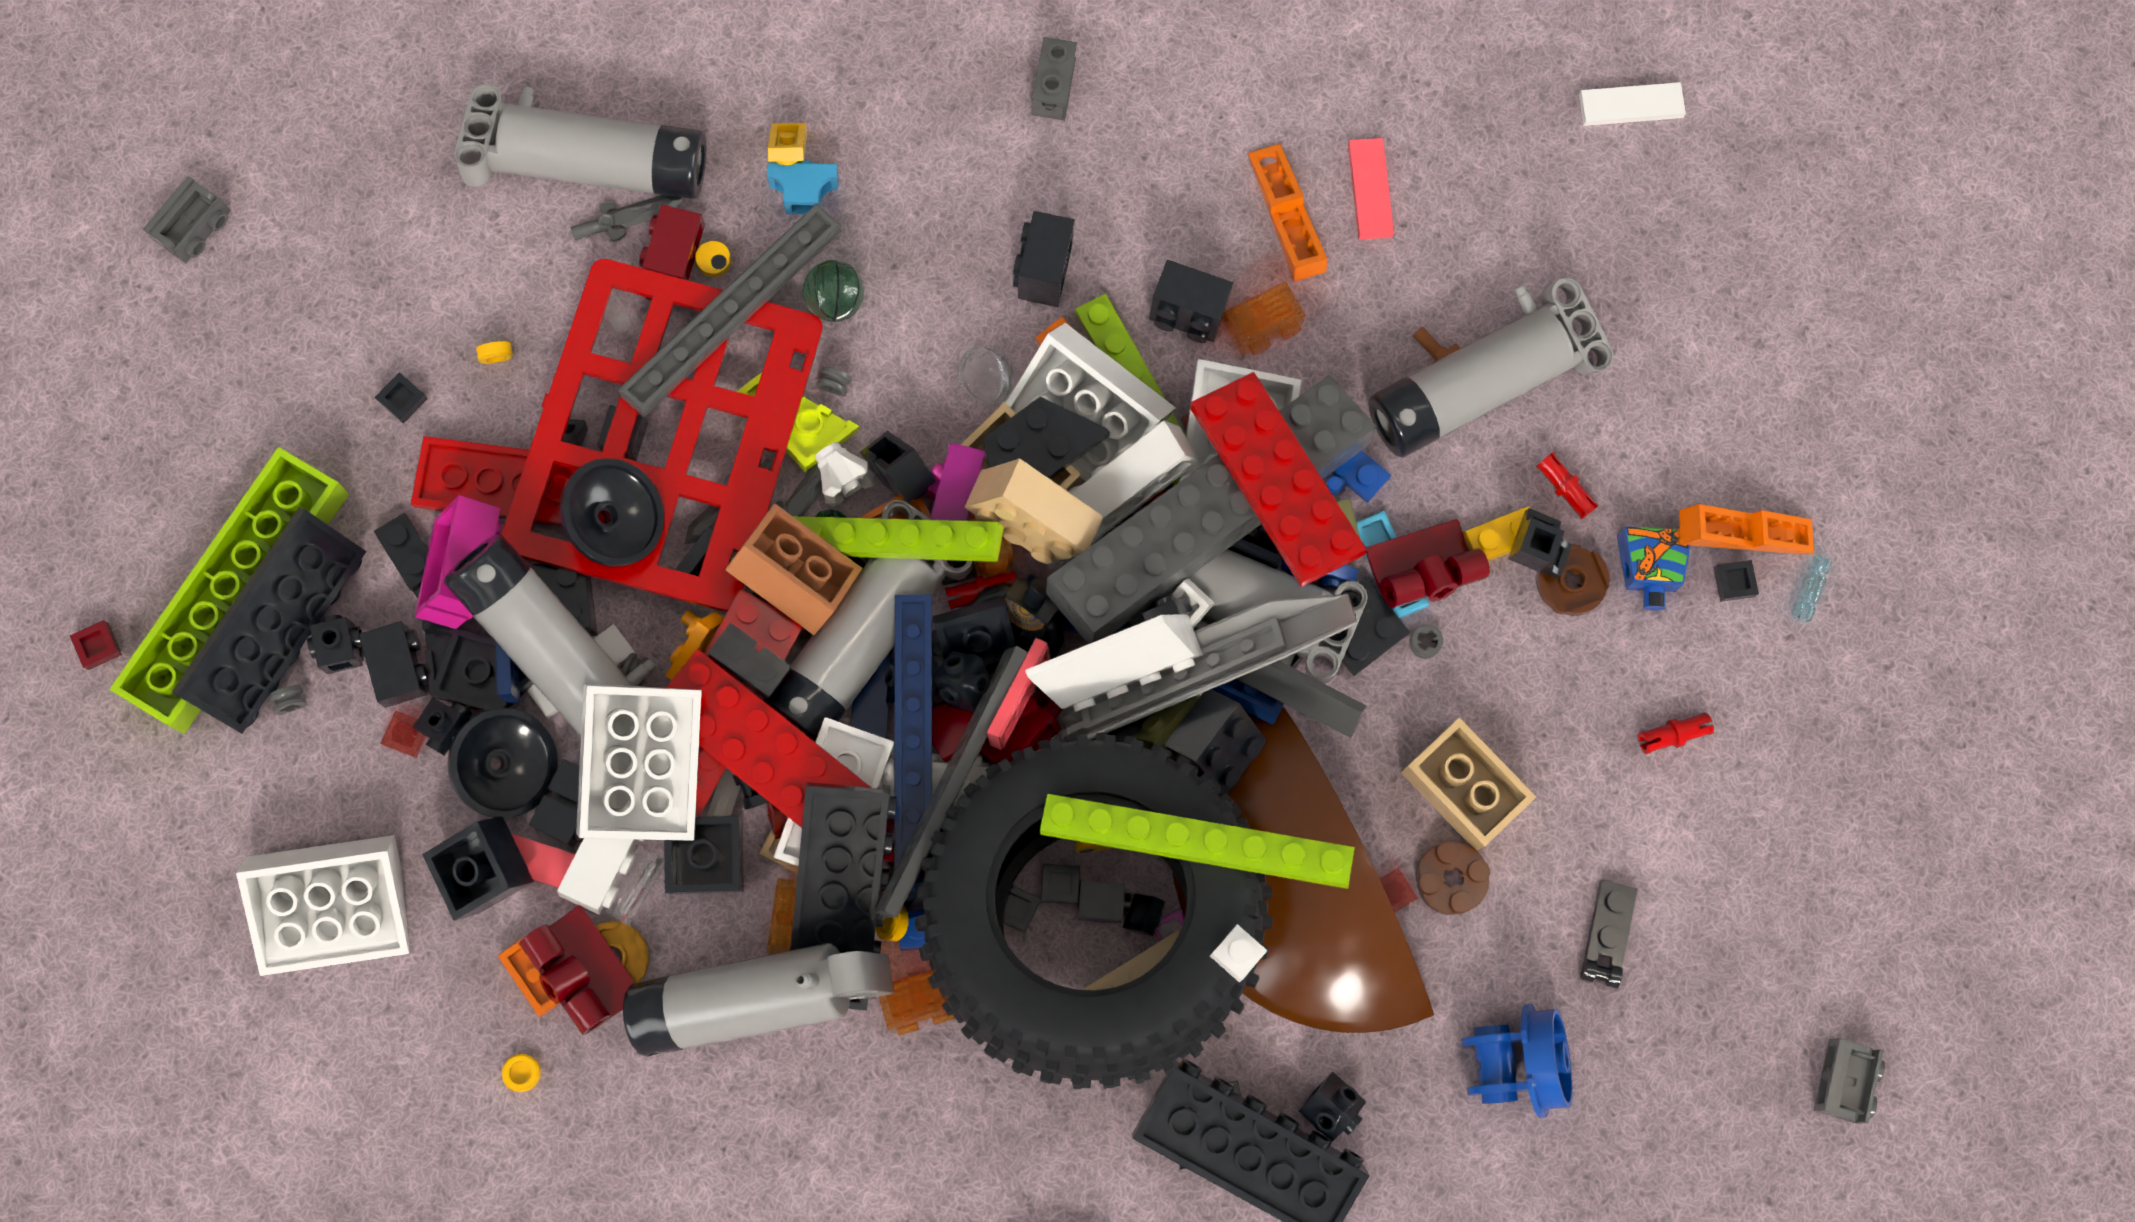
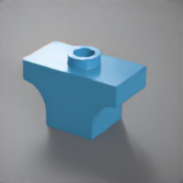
M808 160L798 161L792 165L767 163L769 187L780 191L784 195L783 202L786 214L804 215L815 204L821 207L823 197L828 192L837 190L839 187L837 164H814Z

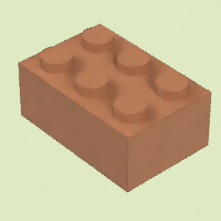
M774 503L725 570L815 635L834 613L861 572L862 567Z

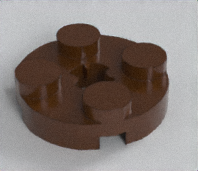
M1572 544L1562 575L1558 579L1537 571L1536 584L1540 597L1557 614L1569 616L1583 615L1595 609L1604 599L1606 590L1609 587L1610 575L1606 563L1594 551L1590 552L1587 549L1581 548V545ZM1571 571L1573 576L1579 575L1581 577L1582 583L1579 582L1577 584L1580 588L1573 589L1571 586L1566 585L1564 581L1567 578L1566 572Z
M1446 841L1429 849L1422 856L1416 868L1417 888L1422 900L1431 909L1441 914H1463L1474 909L1483 901L1489 888L1490 868L1474 848L1464 843ZM1456 869L1461 874L1458 877L1462 878V883L1460 886L1454 884L1449 888L1444 884L1447 879H1443L1444 871L1452 872Z

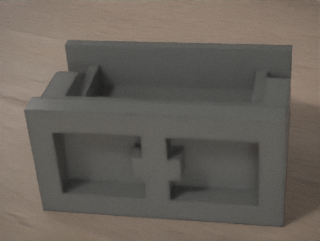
M1043 37L1032 97L1033 116L1065 121L1076 62L1077 42Z
M187 176L143 230L153 241L184 263H187L191 257L195 258L202 253L206 245L205 241L213 231H219L224 227L228 220L227 214L231 210L221 198L216 197L194 181V179Z
M1843 1038L1829 1039L1814 1111L1856 1124L1868 1123L1869 1118L1874 1116L1877 1109V1097L1874 1094L1877 1082L1881 1081L1885 1071V1062L1882 1060L1884 1050H1873L1871 1047Z

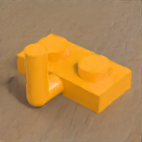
M690 610L684 613L680 621L688 627L686 634L689 637L685 644L678 646L671 655L669 661L673 664L665 676L672 680L696 649L705 653L712 637L724 619L721 615L714 611L702 619Z

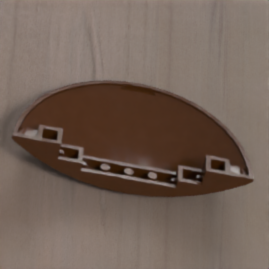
M1284 706L1274 725L1247 713L1267 742L1262 747L1260 754L1253 759L1241 775L1239 782L1228 793L1234 801L1233 804L1236 803L1241 810V815L1236 819L1244 817L1250 826L1248 829L1253 828L1254 830L1345 845L1355 847L1348 889L1266 875L1267 884L1264 886H1272V898L1265 900L1268 903V913L1266 915L1273 916L1272 929L1262 930L1265 932L1262 945L1269 947L1267 959L1261 958L1257 962L1253 972L1260 976L1256 988L1245 986L1243 994L1268 1011L1292 1022L1316 1029L1341 1033H1369L1392 1030L1434 1016L1421 975L1383 885L1348 814L1308 743ZM1172 871L1179 904L1185 916L1187 908L1185 895L1177 877Z

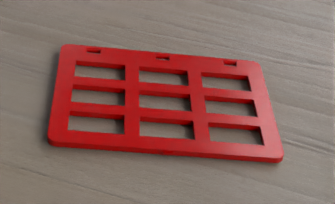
M599 259L594 262L577 307L549 394L545 393L541 405L543 411L501 535L506 538L524 559L727 612L739 589L744 590L746 585L725 569L731 561L733 551L738 552L769 510L823 332L820 318L811 313L766 302L744 323L774 331L755 397L715 386L730 337L696 368L693 380L684 379L667 396L686 403L665 469L625 458L639 413L621 397L619 398L602 452L562 441L583 377L587 375L623 385L660 350L674 305L701 312L723 290L610 259ZM613 288L652 299L631 363L592 353ZM794 352L806 353L801 371L790 368ZM708 408L747 418L727 485L687 475ZM764 450L776 452L771 471L759 467ZM612 458L628 462L646 474L659 492L664 508V528L654 550L644 559L634 564L623 567H609L588 559L571 542L532 532L554 464L578 469L593 460ZM680 497L720 507L699 576L658 566ZM599 513L598 518L603 523L605 517Z

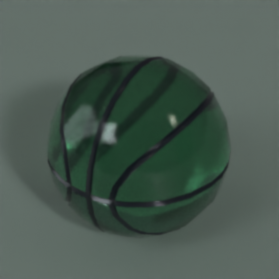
M827 260L814 266L807 274L803 283V297L812 314L827 322H840L850 318L859 310L864 299V285L854 267L840 260Z

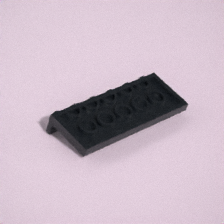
M299 507L174 687L172 693L243 734L245 729L256 721L259 709L270 693L277 690L280 678L288 666L294 664L298 659L301 647L311 635L310 625L321 623L320 619L329 606L339 599L342 592L341 588L348 578L360 568L362 558L367 551L307 510Z
M807 782L790 951L830 943L840 953L854 951L881 953L882 941L874 939L876 927H883L884 917L874 911L878 905L879 891H885L888 885L889 869L882 868L883 855H891L893 833L886 832L887 819H895L897 797L890 796V785H883V789ZM868 998L850 1000L849 1009L867 1011Z
M1184 1058L1181 1063L1177 1061L1178 1067L1168 1072L1132 1132V1139L1282 1222L1344 1221L1370 1176L1362 1164L1364 1159L1346 1148L1343 1152H1340L1331 1147V1140L1317 1131L1312 1130L1311 1134L1304 1132L1298 1128L1300 1124L1295 1119L1280 1112L1277 1117L1266 1110L1267 1105L1252 1095H1247L1246 1099L1233 1092L1234 1086L1222 1078L1215 1077L1214 1080L1205 1077L1201 1074L1202 1069L1193 1062Z

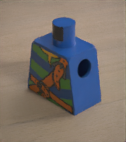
M1625 526L1617 534V542L1626 590H1643V609L1650 611L1664 610L1665 592H1676L1684 584L1690 545H1681L1680 529Z

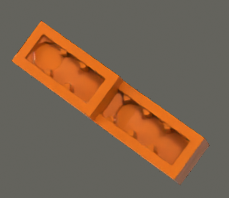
M1281 144L1249 152L1248 157L1294 282L1325 273L1327 270V256L1303 205V193ZM1266 157H1272L1278 161L1264 166L1260 165V162Z
M1697 504L1679 510L1681 545L1788 554H1814L1812 519L1764 510L1747 513L1704 504Z

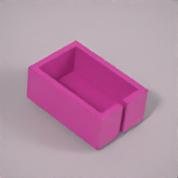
M458 495L434 519L414 617L457 629L467 619L470 620L473 617L447 588L444 580L449 571L469 552L492 536L500 535L502 530V522L498 521L500 508Z

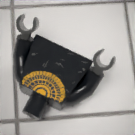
M1018 577L1011 585L1003 582L985 587L970 604L974 605L1003 596L1016 646L1027 651L1028 654L1035 638L1047 642L1050 660L1057 657L1064 642L1062 620L1058 617L1059 608L1046 594L1047 580L1035 578L1030 583L1023 577Z

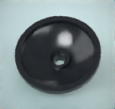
M612 458L593 460L578 468L564 485L560 497L561 522L573 546L588 559L609 567H623L644 559L657 546L664 528L662 500L652 481L634 465ZM599 513L605 517V524L599 520Z
M512 708L490 709L473 716L458 730L448 754L449 779L458 797L473 811L492 818L503 816V818L517 817L537 807L543 796H547L550 792L548 787L558 767L556 747L548 730L532 715ZM495 756L501 761V766L497 770H494L490 764Z

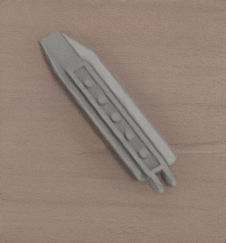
M1338 594L1268 599L1194 631L1203 653L1202 656L1193 659L1195 666L1174 673L1173 667L1160 672L1162 679L1141 686L1140 681L1127 685L1129 692L1112 699H1108L1107 694L1094 698L1096 705L1085 710L1075 712L1074 707L1063 710L1058 715L1059 725L1066 728L1061 732L1062 741L1067 743V735L1087 734L1088 740L1096 738V733L1113 731L1284 659L1358 624L1349 595Z

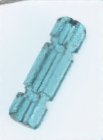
M1819 555L1811 559L1808 567L1810 572L1805 575L1797 597L1799 602L1795 604L1791 614L1795 620L1808 623L1813 619L1816 610L1813 606L1819 602L1827 580L1825 576L1829 574L1832 566L1830 559Z

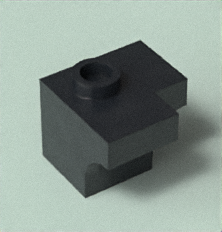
M1528 508L1522 517L1508 559L1552 578L1558 579L1561 577L1572 546L1571 543L1563 539L1565 531L1560 529L1562 521Z

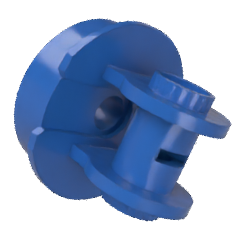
M1524 1004L1521 1012V1032L1510 1033L1509 1025L1484 1026L1473 1028L1474 1036L1461 1039L1462 1047H1475L1476 1060L1480 1062V1069H1478L1480 1086L1468 1087V1096L1481 1095L1482 1104L1518 1101L1517 1092L1529 1091L1532 1106L1539 1118L1547 1117L1549 1109L1571 1107L1573 1098L1571 1059L1564 1023L1558 1009L1536 1011L1533 1004ZM1512 1043H1523L1527 1082H1516Z

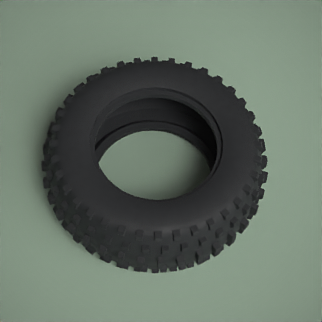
M1096 733L1095 740H1088L1087 734L1067 735V743L1061 744L1059 738L1049 741L1045 739L1038 742L1039 750L1034 751L1032 746L1022 749L1023 752L1018 749L1011 753L1012 762L1009 763L1005 758L997 763L998 766L994 764L986 769L988 778L981 775L975 781L977 786L974 783H969L963 790L966 796L961 795L956 802L959 808L950 805L945 812L948 818H945L941 825L944 831L935 830L931 841L934 842L930 852L933 857H925L922 864V870L925 872L924 881L926 886H919L916 889L915 898L917 901L923 902L924 915L914 919L917 931H925V942L927 943L918 948L922 961L930 960V968L934 973L928 977V981L932 989L939 988L942 998H948L942 1004L947 1015L954 1014L953 1016L958 1023L966 1022L965 1026L961 1029L963 1035L967 1039L972 1037L979 1045L987 1042L984 1053L992 1059L997 1058L1003 1063L1008 1058L1014 1060L1011 1067L1014 1072L1032 1076L1035 1070L1040 1071V1081L1048 1084L1060 1085L1062 1078L1071 1079L1073 1089L1090 1088L1091 1080H1099L1100 1084H1103L1104 1089L1121 1086L1120 1078L1125 1077L1128 1080L1135 1079L1136 1084L1144 1083L1145 1080L1150 1079L1149 1071L1155 1069L1158 1072L1163 1069L1166 1074L1178 1067L1177 1058L1183 1059L1189 1053L1194 1058L1198 1057L1201 1051L1204 1050L1201 1044L1202 1041L1205 1042L1212 1036L1211 1033L1219 1039L1226 1032L1222 1021H1225L1229 1012L1232 1010L1240 1015L1243 1011L1244 1003L1239 998L1245 986L1256 988L1260 977L1253 973L1256 965L1239 983L1210 955L1237 924L1260 945L1264 943L1265 932L1262 930L1272 929L1273 916L1266 915L1268 913V903L1265 902L1266 899L1272 898V886H1264L1267 884L1266 874L1160 856L1177 877L1187 903L1186 915L1179 935L1161 961L1144 975L1131 982L1101 990L1067 988L1038 976L1027 968L1009 948L1004 938L1003 925L1005 905L1009 891L1020 871L1041 850L1063 839L1041 835L1040 833L1047 794L1247 829L1250 827L1244 817L1236 819L1241 815V810L1236 803L1233 804L1234 801L1227 793L1222 796L1218 795L1221 792V785L1219 783L1213 782L1214 779L1206 772L1201 777H1198L1199 768L1191 764L1183 756H1180L1175 762L1171 759V751L1164 749L1163 746L1154 743L1151 750L1144 748L1143 741L1136 740L1135 737L1126 736L1124 742L1121 743L1116 742L1115 735H1106V733ZM1262 945L1267 950L1262 958L1267 959L1269 947Z

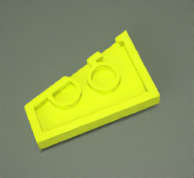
M762 372L737 390V392L755 397ZM803 397L786 452L806 472L818 463L815 459L818 452L835 442H839L842 445L859 431V426L850 420L846 422L834 415L832 410L822 404L817 405Z

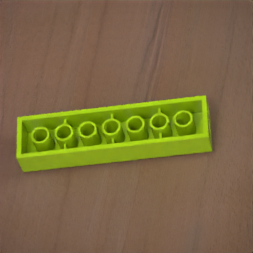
M278 447L109 690L185 735L201 709L172 693V690L297 509L301 507L329 525L349 496L344 487L339 482Z

